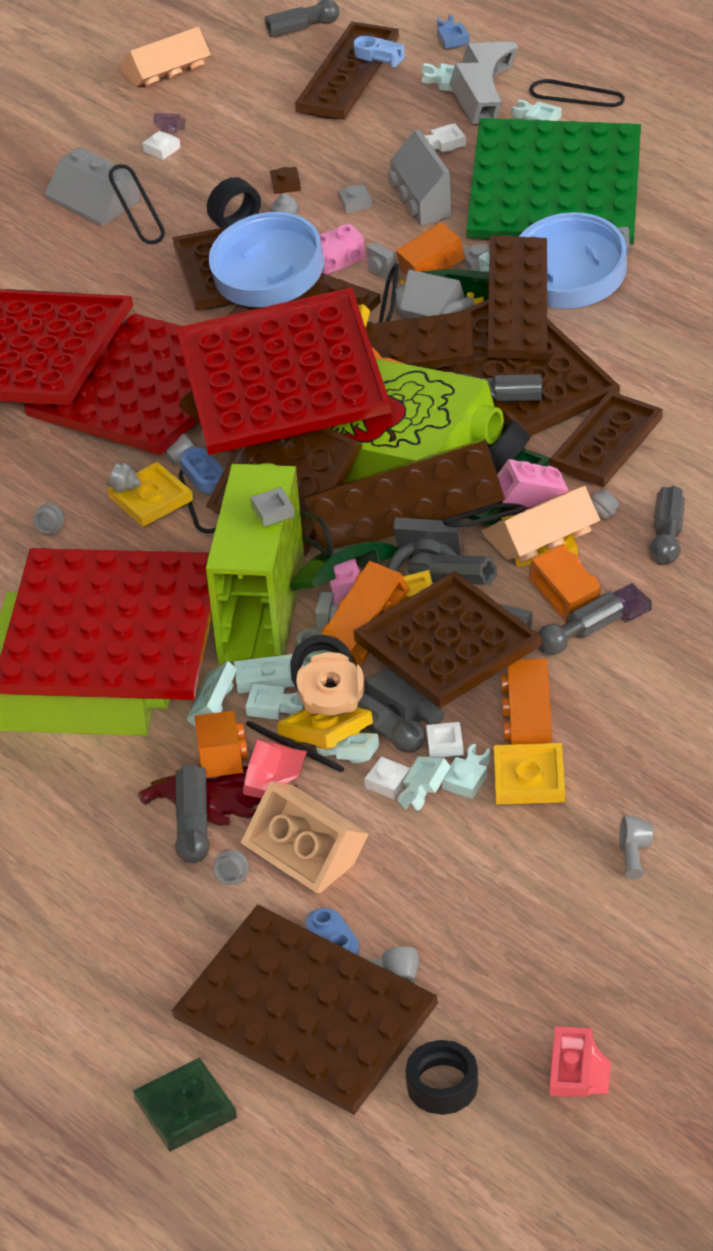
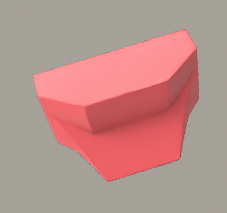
M261 738L258 739L248 765L243 795L262 799L270 781L287 784L299 777L307 751L293 749L292 747Z
M555 1026L549 1086L550 1096L581 1097L591 1094H608L611 1061L596 1046L593 1038V1028Z

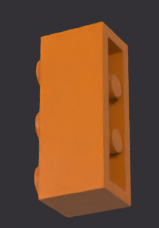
M369 561L363 571L359 572L349 593L340 601L338 610L321 632V635L335 637L344 643L350 651L356 667L358 664L361 668L370 652L354 641V630L403 602L410 588L402 574Z
M547 658L519 659L507 667L508 674H501L502 694H508L509 696L502 697L503 718L510 717V721H503L504 742L511 741V745L552 743Z

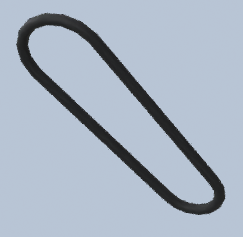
M542 79L533 82L529 89L531 95L545 100L605 107H617L625 102V96L617 91L553 79ZM541 83H553L617 95L621 97V100L617 103H604L545 96L535 93L533 88Z
M394 264L387 277L378 323L383 322L389 285L394 274L391 304L385 322L391 320L395 307V289L398 282L399 264Z
M516 503L491 504L447 518L443 521V524L449 527L472 526L525 511V506ZM518 508L468 522H454L490 509Z
M300 509V514L315 519L320 523L327 539L328 551L303 533L302 538L326 556H330L333 552V544L326 523L320 516Z

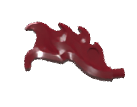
M248 766L243 767V773L224 775L217 779H207V820L209 822L223 826L230 825L229 818L223 816L225 814H234L235 816L245 818L254 816L256 809L252 807L259 805L261 798L243 795ZM176 775L152 781L151 786L138 792L140 801L145 805L158 797L161 799L165 797L172 800L176 805Z

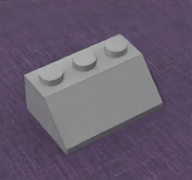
M420 129L414 130L391 158V171L388 172V180L392 188L395 187L398 191L400 201L406 203L409 214L412 217L415 216L422 226L452 218L450 172Z
M82 147L74 149L71 153L60 159L45 192L46 199L101 227L125 212L108 177L109 171L116 164ZM124 168L115 170L113 172V180L130 209L140 202L139 188L128 170Z

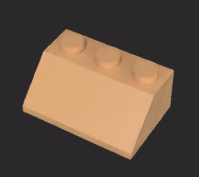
M199 27L131 50L118 67L136 87L143 84L146 87H150L160 82L162 77L168 76L169 79L181 75L184 69L190 68L191 71L203 67L205 65L204 62L211 54Z
M582 486L481 529L483 536L507 560L519 557L520 562L537 556L538 552L536 549L546 545L547 550L564 544L563 537L571 533L574 538L591 532L590 525L600 521L586 486Z
M270 781L240 843L315 893L320 894L354 865L369 833L294 785Z

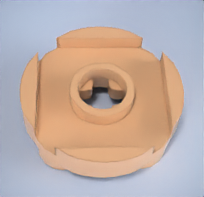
M334 652L321 653L310 658L311 662L304 668L302 665L297 673V693L299 699L304 703V708L307 712L311 714L336 715L344 712H353L358 707V702L364 692V675L360 666L357 664L356 667L354 663L349 661V657ZM329 679L334 680V684H338L333 688L323 686Z

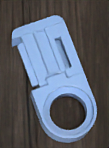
M360 36L354 40V55L359 59L371 62L376 60L392 64V67H396L405 58L403 44L372 36Z

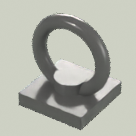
M395 517L393 529L399 549L391 557L387 568L399 572L402 563L407 558H411L414 554L420 552L439 555H463L464 549L460 527L445 526L443 520Z

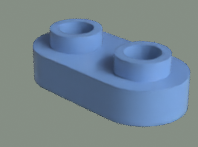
M192 447L184 450L180 456L181 470L199 491L212 494L224 469L212 455H208L207 450L204 448Z
M319 908L307 916V930L337 945L343 944L341 947L360 955L358 939L337 911L330 908Z

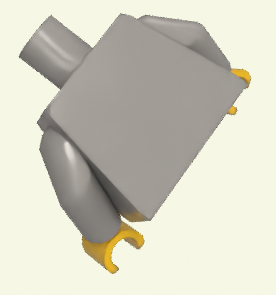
M413 270L408 271L406 280H401V285L395 289L396 309L403 319L460 312L484 301V297L474 298V293L468 292L467 297H465L459 280Z

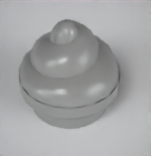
M282 193L272 203L271 211L297 215L299 206L294 198L286 193Z
M116 462L107 485L114 487L113 491L123 493L125 490L139 487L140 479L136 476L135 470L131 468L130 464L124 462V465Z
M602 488L599 492L594 491L590 496L599 519L607 520L616 514V509L620 505L606 489Z
M43 504L37 508L33 516L34 526L43 534H55L63 526L64 514L55 504Z
M225 850L216 857L214 873L220 882L227 885L238 884L248 875L249 863L241 852Z

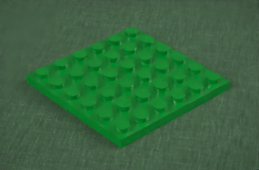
M479 118L466 238H490V236L502 235L519 237L529 226L543 218L560 213L579 212L604 218L617 228L629 227L630 244H634L641 124Z

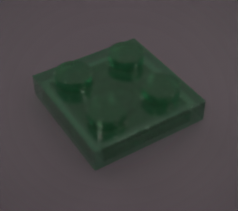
M200 1057L133 1090L134 1100L169 1152L237 1118L236 1108Z

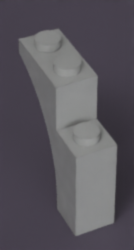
M514 41L468 43L462 63H455L449 85L472 124H479V118L497 119L502 100L495 89L493 78L512 68L518 49Z

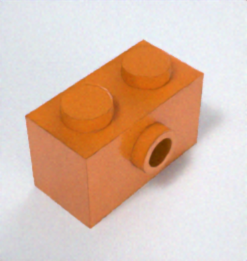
M442 222L396 250L401 271L406 275L409 270L425 272L450 269L465 259L460 237Z
M564 544L532 559L529 580L566 623L568 622L569 613L600 596L601 586L597 578L587 572L578 556L571 553Z
M234 710L194 716L201 768L206 770V778L243 773L242 760L248 759L243 722L236 723Z

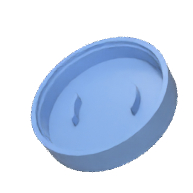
M265 212L248 216L235 222L217 237L209 253V265L218 291L231 302L248 307H268L299 297L316 283L322 274L325 264L322 243L317 229L305 218L286 212Z
M579 212L560 213L533 223L519 236L547 238L548 307L572 309L592 305L607 298L616 291L626 276L628 264L625 239L615 225L599 216Z

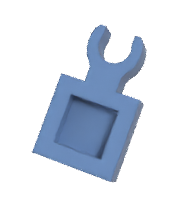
M448 15V21H442L440 17H437V36L445 49H454L470 43L469 34L461 22L454 24L452 15Z

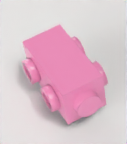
M350 223L319 234L325 257L323 274L327 275L365 260L364 236Z
M508 459L497 474L505 496V500L502 501L503 503H516L531 508L569 491L560 471L552 466L547 467L531 464L526 461L521 462Z

